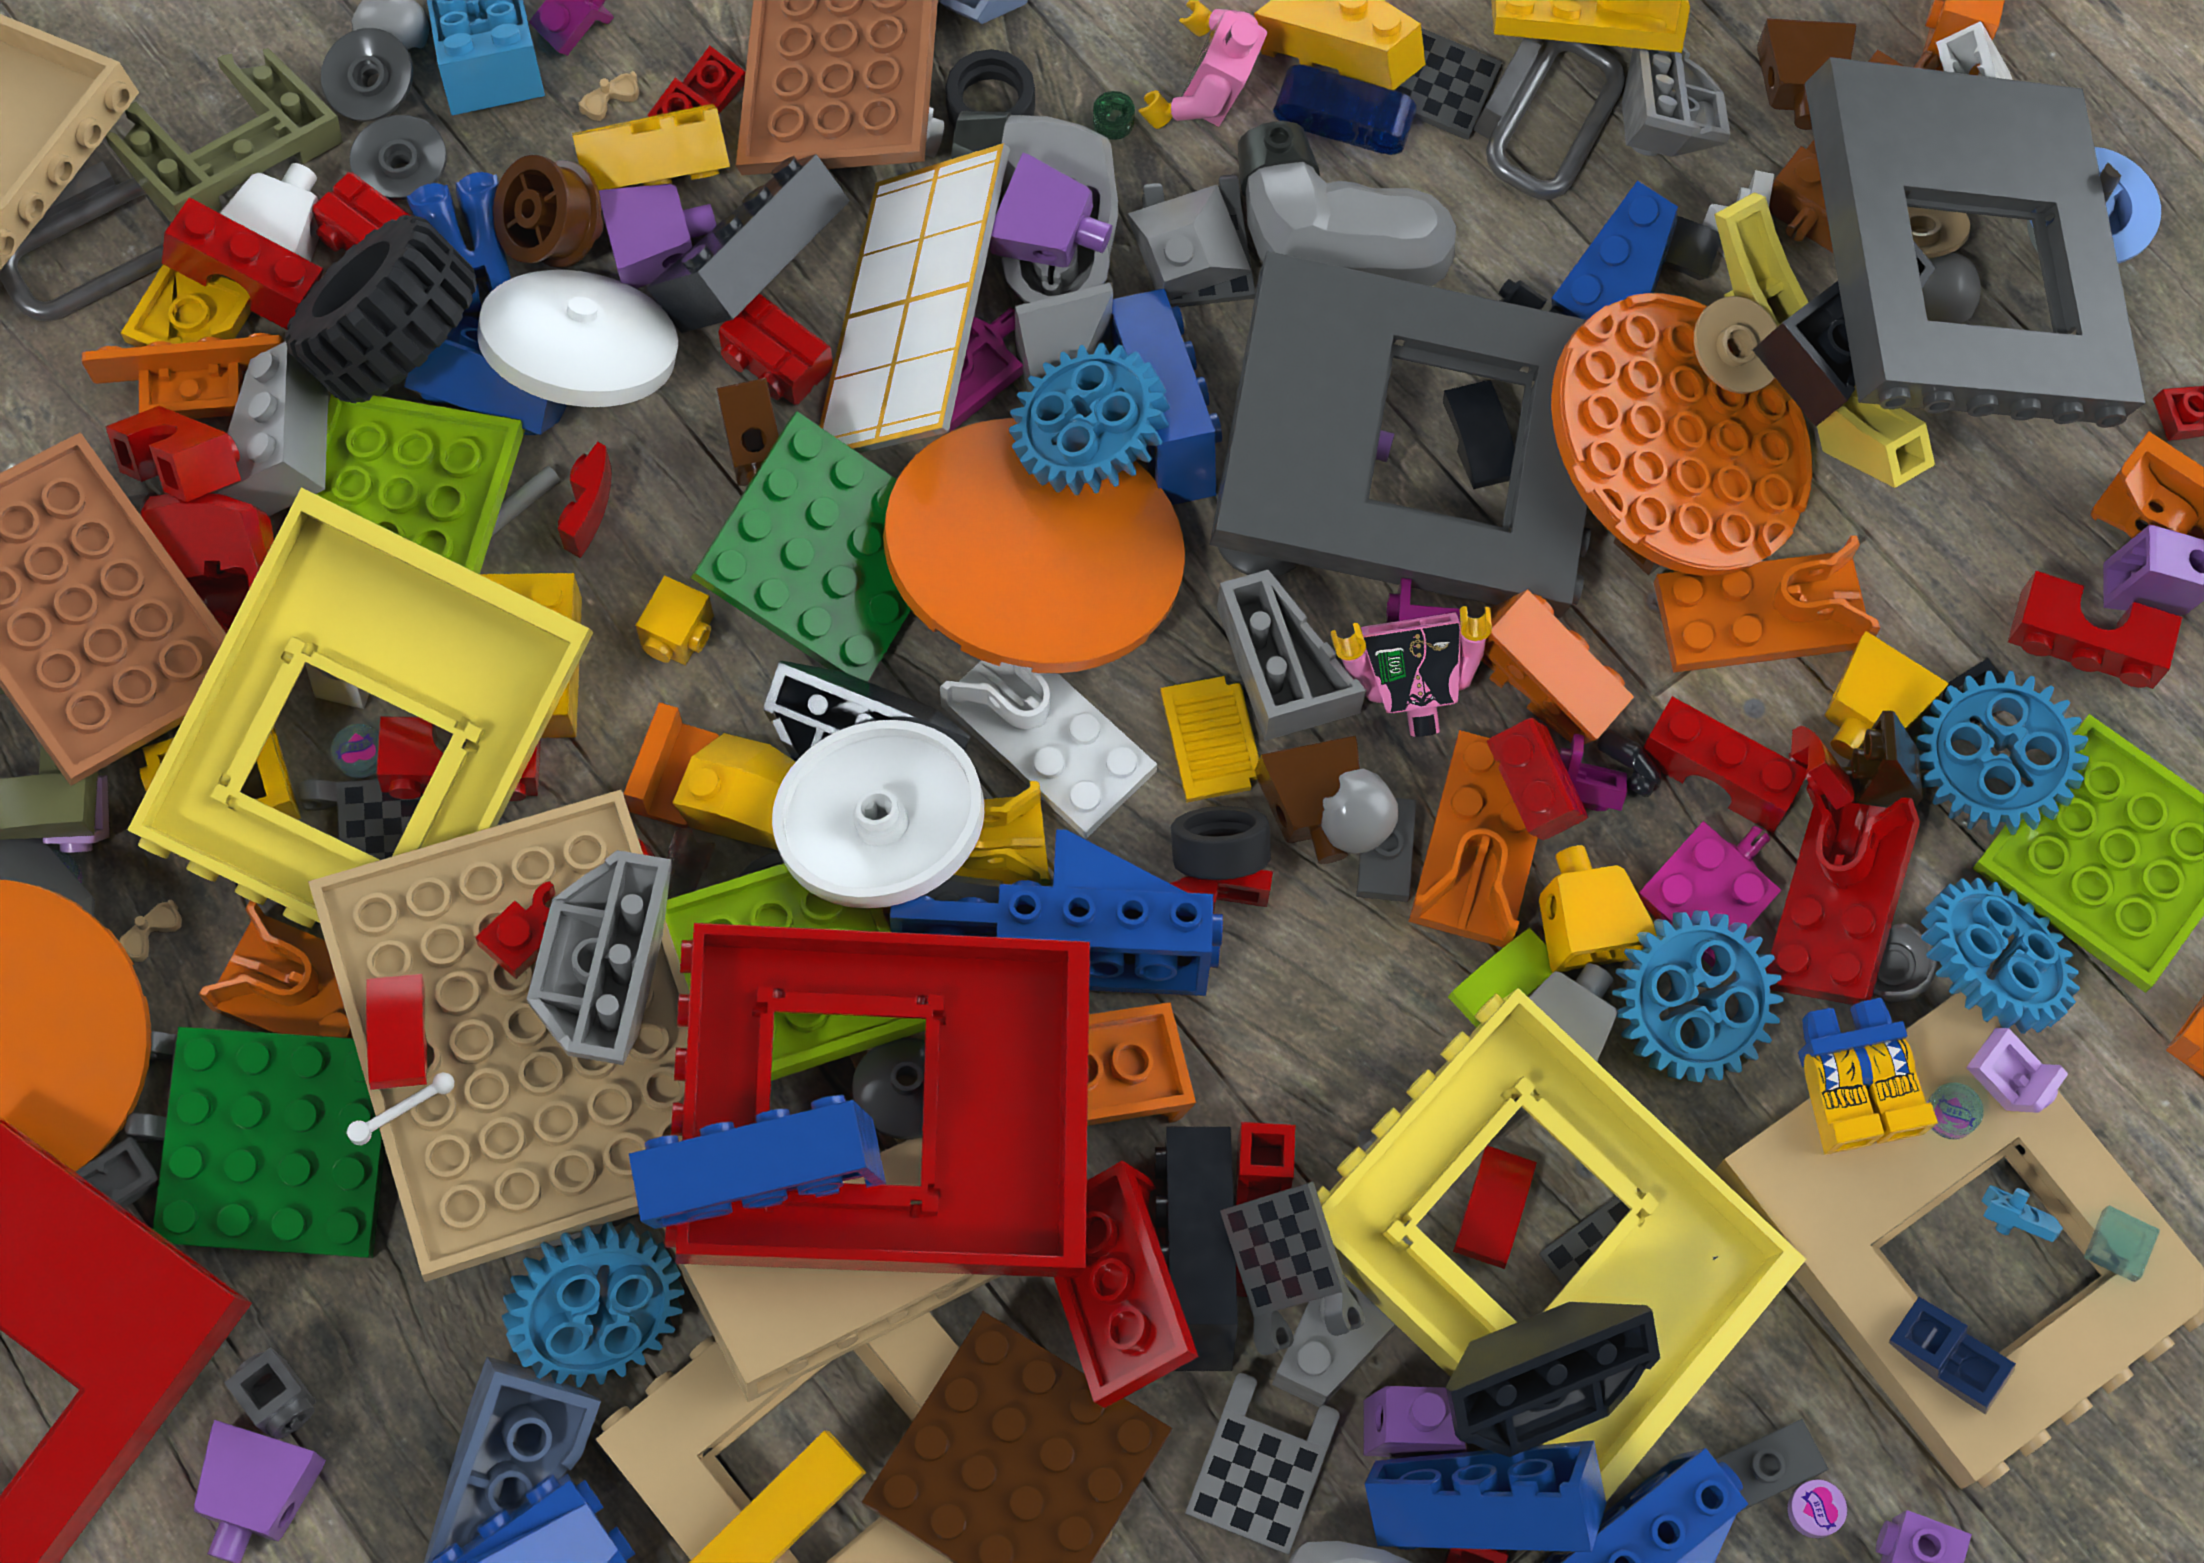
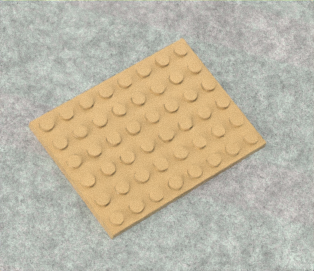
M621 789L308 881L375 1115H380L429 1086L438 1073H448L454 1078V1087L449 1093H437L379 1127L424 1282L538 1246L542 1242L548 1243L560 1239L561 1235L566 1232L572 1235L581 1232L586 1226L594 1228L607 1222H613L639 1213L629 1153L645 1150L644 1143L650 1139L671 1135L673 1102H684L685 1081H674L676 1047L687 1048L688 1027H677L679 993L690 994L684 973H680V962L666 920L664 922L662 941L640 1033L624 1065L568 1056L527 1002L536 961L521 976L515 979L477 945L475 938L512 902L516 901L527 910L533 904V894L541 884L550 881L554 885L555 895L552 897L553 899L582 876L605 863L604 860L615 851L643 854ZM552 899L547 901L546 907H551ZM423 974L425 985V1033L427 1039V1085L370 1090L366 1033V979ZM678 1136L679 1141H682V1136Z

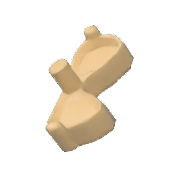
M634 71L630 72V74H621L610 82L606 78L601 79L600 88L584 95L579 102L581 114H585L592 120L601 121L606 116L607 103L610 99L625 102L636 101L639 96L637 74Z
M168 900V902L157 904L144 917L138 916L135 918V925L119 939V942L123 945L132 961L143 962L148 957V936L151 932H176L181 928L182 918L178 912V906L173 900Z

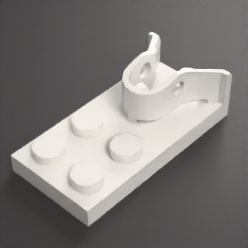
M981 660L959 682L945 681L940 686L941 706L1028 787H1030V781L1039 782L1041 799L1085 839L1157 772V763L1058 673H1033L1029 667H1020L1001 662L1000 666Z

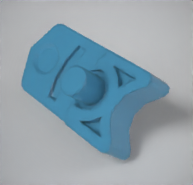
M1989 1185L1981 1200L1988 1206L1983 1216L1997 1223L1995 1229L1999 1233L2009 1235L2012 1228L2016 1227L2050 1242L2058 1238L2063 1227L2054 1216L2026 1204L2030 1196L2028 1192L2016 1188L2014 1194Z

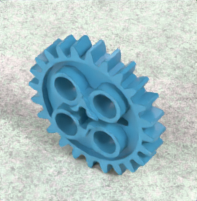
M1099 343L1094 354L1089 355L1085 346L1080 345L1077 358L1071 360L1068 354L1063 351L1060 353L1061 365L1055 368L1050 363L1045 362L1043 363V368L1047 375L1042 379L1036 376L1028 378L1034 389L1032 392H1018L1017 397L1024 407L1011 410L1010 414L1017 424L1009 428L1010 434L1016 441L1012 444V448L1028 474H1033L1042 486L1050 482L1058 493L1068 484L1074 495H1079L1084 483H1088L1094 493H1099L1101 480L1106 478L1114 487L1118 486V473L1122 470L1131 476H1135L1136 470L1133 462L1136 459L1146 462L1151 461V457L1145 449L1147 445L1158 446L1162 444L1163 441L1156 430L1169 426L1163 412L1170 409V405L1164 396L1167 391L1151 363H1144L1138 352L1135 351L1128 356L1123 346L1118 345L1110 354L1104 343Z
M1987 671L1983 685L1978 686L1976 681L1969 675L1965 678L1963 684L1964 693L1950 685L1945 693L1947 703L1937 699L1933 700L1930 711L1935 717H1923L1920 728L1927 734L1918 736L1915 745L1919 750L1927 752L1919 756L1920 769L1931 770L1923 777L1922 787H1939L1932 802L1934 805H1938L1949 800L1952 806L1948 818L1952 820L1964 811L1969 814L1967 821L1968 829L1972 830L1978 821L1983 819L1987 820L1989 834L1993 835L1999 822H2006L2011 835H2015L2019 828L2020 820L2024 819L2027 825L2032 830H2035L2040 823L2039 812L2053 821L2059 812L2056 802L2065 806L2071 804L2074 795L2069 788H2080L2084 777L2076 771L2085 769L2089 757L2076 752L2085 748L2088 738L2082 735H2072L2079 728L2082 720L2080 717L2064 718L2070 702L2067 699L2053 704L2050 701L2054 691L2053 686L2045 688L2039 694L2033 691L2035 685V677L2030 676L2023 686H2019L2015 683L2013 671L2008 672L2004 683H1997L1992 671ZM1997 711L2009 712L2015 716L2018 723L2013 726L2000 725L1994 720L1992 714ZM1970 719H1977L1982 724V729L1978 725L1971 723ZM1957 740L1969 741L1975 746L1977 753L1969 756L1958 754L1951 746V743ZM1994 747L1999 752L2008 749L2011 754L2009 757L2004 753L1995 756L1991 752ZM2031 749L2042 750L2048 754L2051 763L2047 765L2034 764L2028 759L2026 752ZM2021 777L2032 782L2033 786H2025L2021 782ZM1993 778L2003 780L2008 784L2010 792L2005 795L1994 794L1987 789L1984 782Z
M1976 878L1971 884L1965 879H1961L1955 885L1950 883L1925 908L1928 914L1921 920V923L1928 930L1921 936V939L1934 946L1926 954L1927 958L1938 961L1942 965L1935 974L1937 977L1951 979L1953 984L1949 992L1951 994L1962 992L1966 996L1965 1008L1970 1010L1975 1005L1982 1008L1984 1021L1988 1022L1994 1016H1997L2002 1028H2010L2015 1024L2021 1034H2025L2031 1028L2039 1033L2047 1026L2052 1027L2076 1003L2072 996L2079 991L2080 987L2072 979L2079 972L2074 967L2066 964L2073 957V953L2059 948L2058 943L2064 938L2063 935L2050 933L2046 928L2050 923V919L2048 917L2038 919L2033 915L2034 906L2030 903H2027L2025 906L2019 904L2017 892L2014 890L2007 896H2004L1997 882H1993L1986 888L1980 878ZM2013 934L2014 939L2010 947L2002 953V951L2008 945L2007 938ZM1999 957L1992 966L1993 972L1987 977L1986 971L1990 964Z
M1694 910L1691 919L1686 912H1675L1672 919L1673 926L1667 920L1657 919L1654 921L1657 936L1649 932H1639L1637 936L1643 949L1641 951L1625 949L1624 951L1625 955L1633 962L1631 969H1616L1615 973L1627 980L1626 987L1612 991V995L1626 999L1627 1005L1617 1010L1618 1014L1616 1017L1630 1019L1631 1022L1621 1035L1623 1038L1628 1039L1639 1038L1640 1041L1635 1046L1633 1053L1641 1057L1652 1054L1649 1067L1661 1071L1668 1065V1077L1681 1079L1686 1072L1688 1081L1702 1082L1706 1072L1709 1079L1723 1080V1066L1730 1072H1742L1739 1056L1751 1060L1759 1058L1753 1046L1755 1041L1771 1043L1772 1039L1763 1030L1765 1023H1780V1018L1769 1012V1005L1783 1002V997L1770 993L1769 986L1777 983L1782 978L1781 975L1766 973L1765 968L1775 959L1773 954L1756 953L1763 939L1760 936H1749L1743 939L1747 924L1734 922L1728 927L1729 918L1726 914L1715 913L1710 920L1708 911ZM1710 947L1715 954V965L1709 973H1706L1702 968L1701 958L1704 951ZM1733 971L1736 973L1734 981L1727 985L1717 986L1721 984L1720 982L1726 980ZM1667 972L1672 982L1671 990L1662 999L1656 988L1657 981L1661 974ZM1697 987H1705L1712 989L1707 990L1699 995ZM1734 994L1739 1006L1736 1015L1729 1020L1725 1013V1002L1730 995ZM1696 997L1699 1005L1683 1004ZM1678 1006L1663 1021L1660 1020L1659 1014L1669 1007ZM1690 1018L1694 1024L1695 1033L1692 1041L1685 1045L1681 1039L1680 1030L1683 1023Z
M612 1222L604 1224L600 1234H594L590 1226L584 1227L581 1231V1236L573 1239L567 1232L563 1233L560 1237L562 1245L557 1248L542 1242L540 1246L544 1257L540 1261L525 1257L523 1262L529 1273L528 1276H512L510 1280L516 1293L507 1294L503 1297L508 1310L507 1313L502 1315L503 1323L507 1329L506 1336L513 1352L517 1353L524 1368L532 1365L536 1377L539 1379L550 1372L553 1381L562 1384L571 1374L576 1387H582L587 1376L594 1374L599 1385H602L605 1382L608 1370L614 1369L619 1376L624 1377L626 1376L625 1363L633 1360L635 1363L643 1366L646 1364L642 1353L643 1350L650 1348L660 1351L663 1348L657 1335L658 1333H674L675 1327L669 1316L682 1313L683 1309L677 1298L684 1294V1289L678 1279L681 1273L663 1242L657 1244L648 1230L638 1236L631 1223H628L617 1234Z

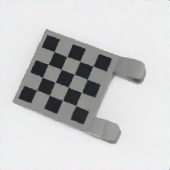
M1239 1373L1235 1377L1185 1514L1289 1555L1340 1417L1339 1412L1334 1408L1322 1405L1315 1415L1307 1441L1245 1417L1257 1381L1252 1376Z

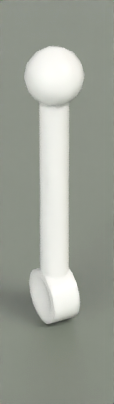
M438 1073L434 1077L432 1084L368 1122L355 1121L351 1123L347 1129L350 1141L356 1145L366 1144L374 1130L437 1093H449L454 1087V1078L448 1073Z

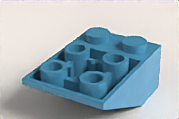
M427 0L438 67L451 115L545 96L523 0Z

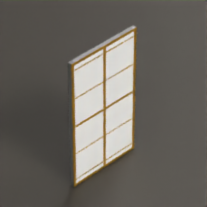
M1004 143L885 179L875 184L819 424L825 431L858 453L949 432L1010 148Z

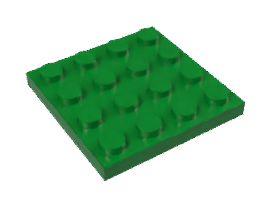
M796 411L789 419L690 578L824 667L845 672L868 682L911 611L895 586L884 552L883 533L889 498L897 479Z
M178 1027L153 1230L169 1242L181 1246L373 1259L385 1146L379 1128L372 1132L370 1140L363 1145L353 1144L347 1134V1129L351 1123L355 1121L368 1122L376 1117L354 1039Z

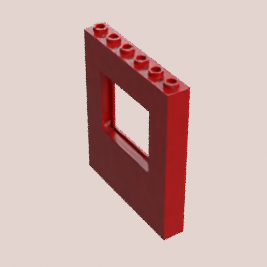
M694 923L693 940H682L680 973H690L691 984L690 994L679 993L677 1027H688L687 1048L676 1047L674 1081H685L684 1102H673L671 1135L682 1136L683 1141L700 1137V1129L711 1124L733 1122L735 1128L756 1123V1115L770 1111L774 1012L926 1019L921 1186L879 1185L866 1188V1184L843 1183L844 1185L839 1188V1193L817 1198L815 1194L799 1195L798 1190L788 1191V1199L783 1201L782 1204L765 1208L748 1209L743 1208L742 1201L731 1202L733 1212L729 1215L666 1227L665 1248H676L675 1264L1064 1278L1080 1277L1086 1268L1090 942ZM911 1201H921V1203L911 1204Z
M1 1117L0 1330L78 1388L79 1391L0 1495V1563H59L246 1313L252 1302Z

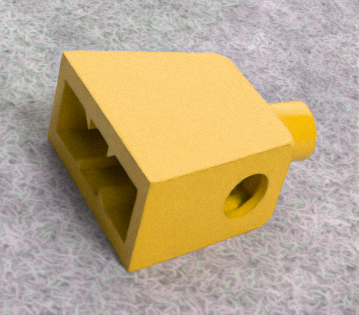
M1865 631L1849 657L1825 712L1827 720L1840 728L1830 742L1832 749L1840 756L1851 760L1853 750L1859 748L1865 738L1866 730L1873 727L1882 711H1894L1908 732L1930 710L1933 700H1938L1949 683Z
M1582 845L1568 847L1555 855L1561 874L1555 876L1539 896L1540 911L1552 973L1555 971L1563 972L1584 968L1587 963L1604 965L1628 961L1630 959L1625 955V949L1640 951L1643 949L1637 936L1639 932H1649L1657 936L1654 923L1624 868L1614 865L1592 869L1585 846Z

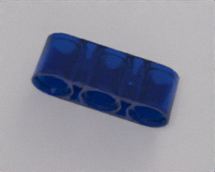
M1301 64L1288 68L1273 108L1274 116L1278 121L1297 123L1305 132L1386 155H1396L1403 151L1417 111V105L1414 100L1403 93Z

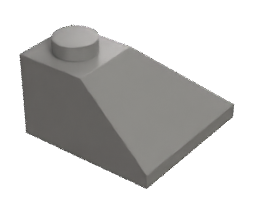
M1218 184L1130 212L1127 215L1155 290L1165 289L1169 300L1251 272Z
M1111 283L1015 306V354L1017 359L1023 364L1022 376L1028 392H1032L1034 389L1028 378L1036 376L1042 379L1047 375L1043 368V363L1045 362L1050 363L1055 368L1061 365V352L1064 351L1072 360L1077 358L1080 345L1085 346L1089 355L1094 354L1099 343H1104L1107 346L1111 339L1113 289Z

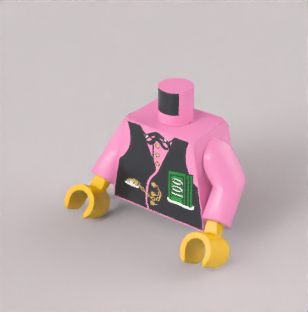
M1189 0L1186 6L1193 13L1188 18H1180L1179 21L1198 37L1206 35L1210 30L1211 32L1206 39L1182 96L1175 97L1172 103H1168L1157 90L1147 93L1144 96V101L1149 106L1138 110L1144 119L1155 129L1165 126L1172 117L1176 121L1204 119L1219 127L1243 89L1267 36V31L1258 25L1255 17L1249 13L1235 10L1215 9L1211 12L1199 0Z
M1463 606L1459 610L1460 621L1455 612L1360 627L1358 623H1353L1355 633L1351 637L1339 638L1336 630H1332L1331 638L1335 652L1342 659L1345 670L1353 680L1357 678L1366 689L1365 696L1369 701L1383 703L1386 713L1407 711L1410 736H1430L1440 732L1437 706L1457 703L1459 691L1464 690L1471 684L1484 656L1486 638L1492 631L1490 607L1485 606L1484 615L1474 619L1468 617L1467 606Z

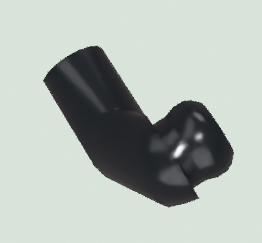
M1611 728L1602 733L1598 740V749L1634 770L1627 780V788L1643 797H1649L1655 785H1660L1661 771L1637 742Z

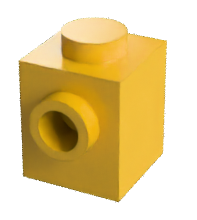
M664 575L635 625L643 650L661 662L668 663L672 659L686 666L693 652H701L711 633V625L709 624L714 617L710 596Z

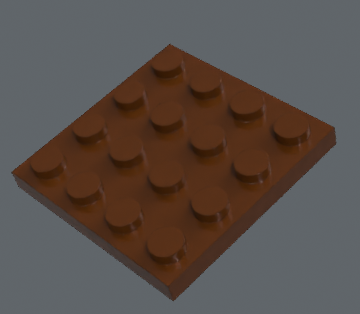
M982 1311L865 1495L862 1505L953 1563H1093L1172 1433L1173 1428L1125 1398L1106 1408L1094 1403L1083 1372Z

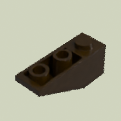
M1882 711L1873 727L1866 730L1865 738L1859 748L1853 750L1852 758L1847 766L1842 767L1853 786L1854 801L1852 803L1888 808L1900 798L1906 797L1912 798L1916 808L1923 799L1919 750L1895 712Z

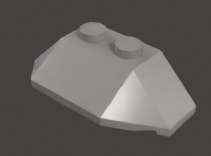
M1684 45L1682 53L1633 48L1622 99V112L1626 146L1632 147L1640 154L1646 156L1662 154L1674 157L1728 143L1731 134L1724 92L1702 67L1689 59L1690 52Z
M617 850L604 860L605 863L582 876L552 899L527 1002L568 1056L624 1065L640 1033L662 941L672 863L671 859Z

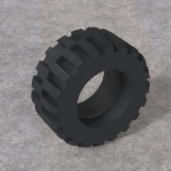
M403 215L397 220L392 219L384 223L380 229L371 231L357 245L354 244L337 263L334 262L325 271L326 274L319 281L315 282L308 291L307 297L295 309V316L289 320L287 325L288 331L285 332L289 353L340 401L350 403L369 401L373 395L380 396L387 392L390 386L399 384L408 377L409 372L415 367L421 366L428 359L427 356L436 347L439 348L448 338L447 334L459 324L463 318L462 313L469 308L473 300L472 294L476 292L477 286L474 269L426 219L413 215Z

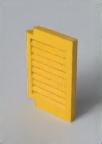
M1225 676L1160 688L1186 803L1250 791V781L1257 779L1255 768L1259 761V755L1241 683L1226 685Z

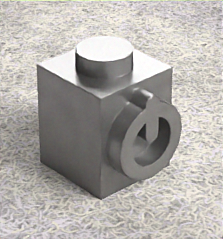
M271 1347L265 1352L257 1353L248 1358L237 1368L236 1374L224 1382L255 1426L274 1439H281L299 1430L314 1413L312 1405L316 1403V1400L287 1361Z

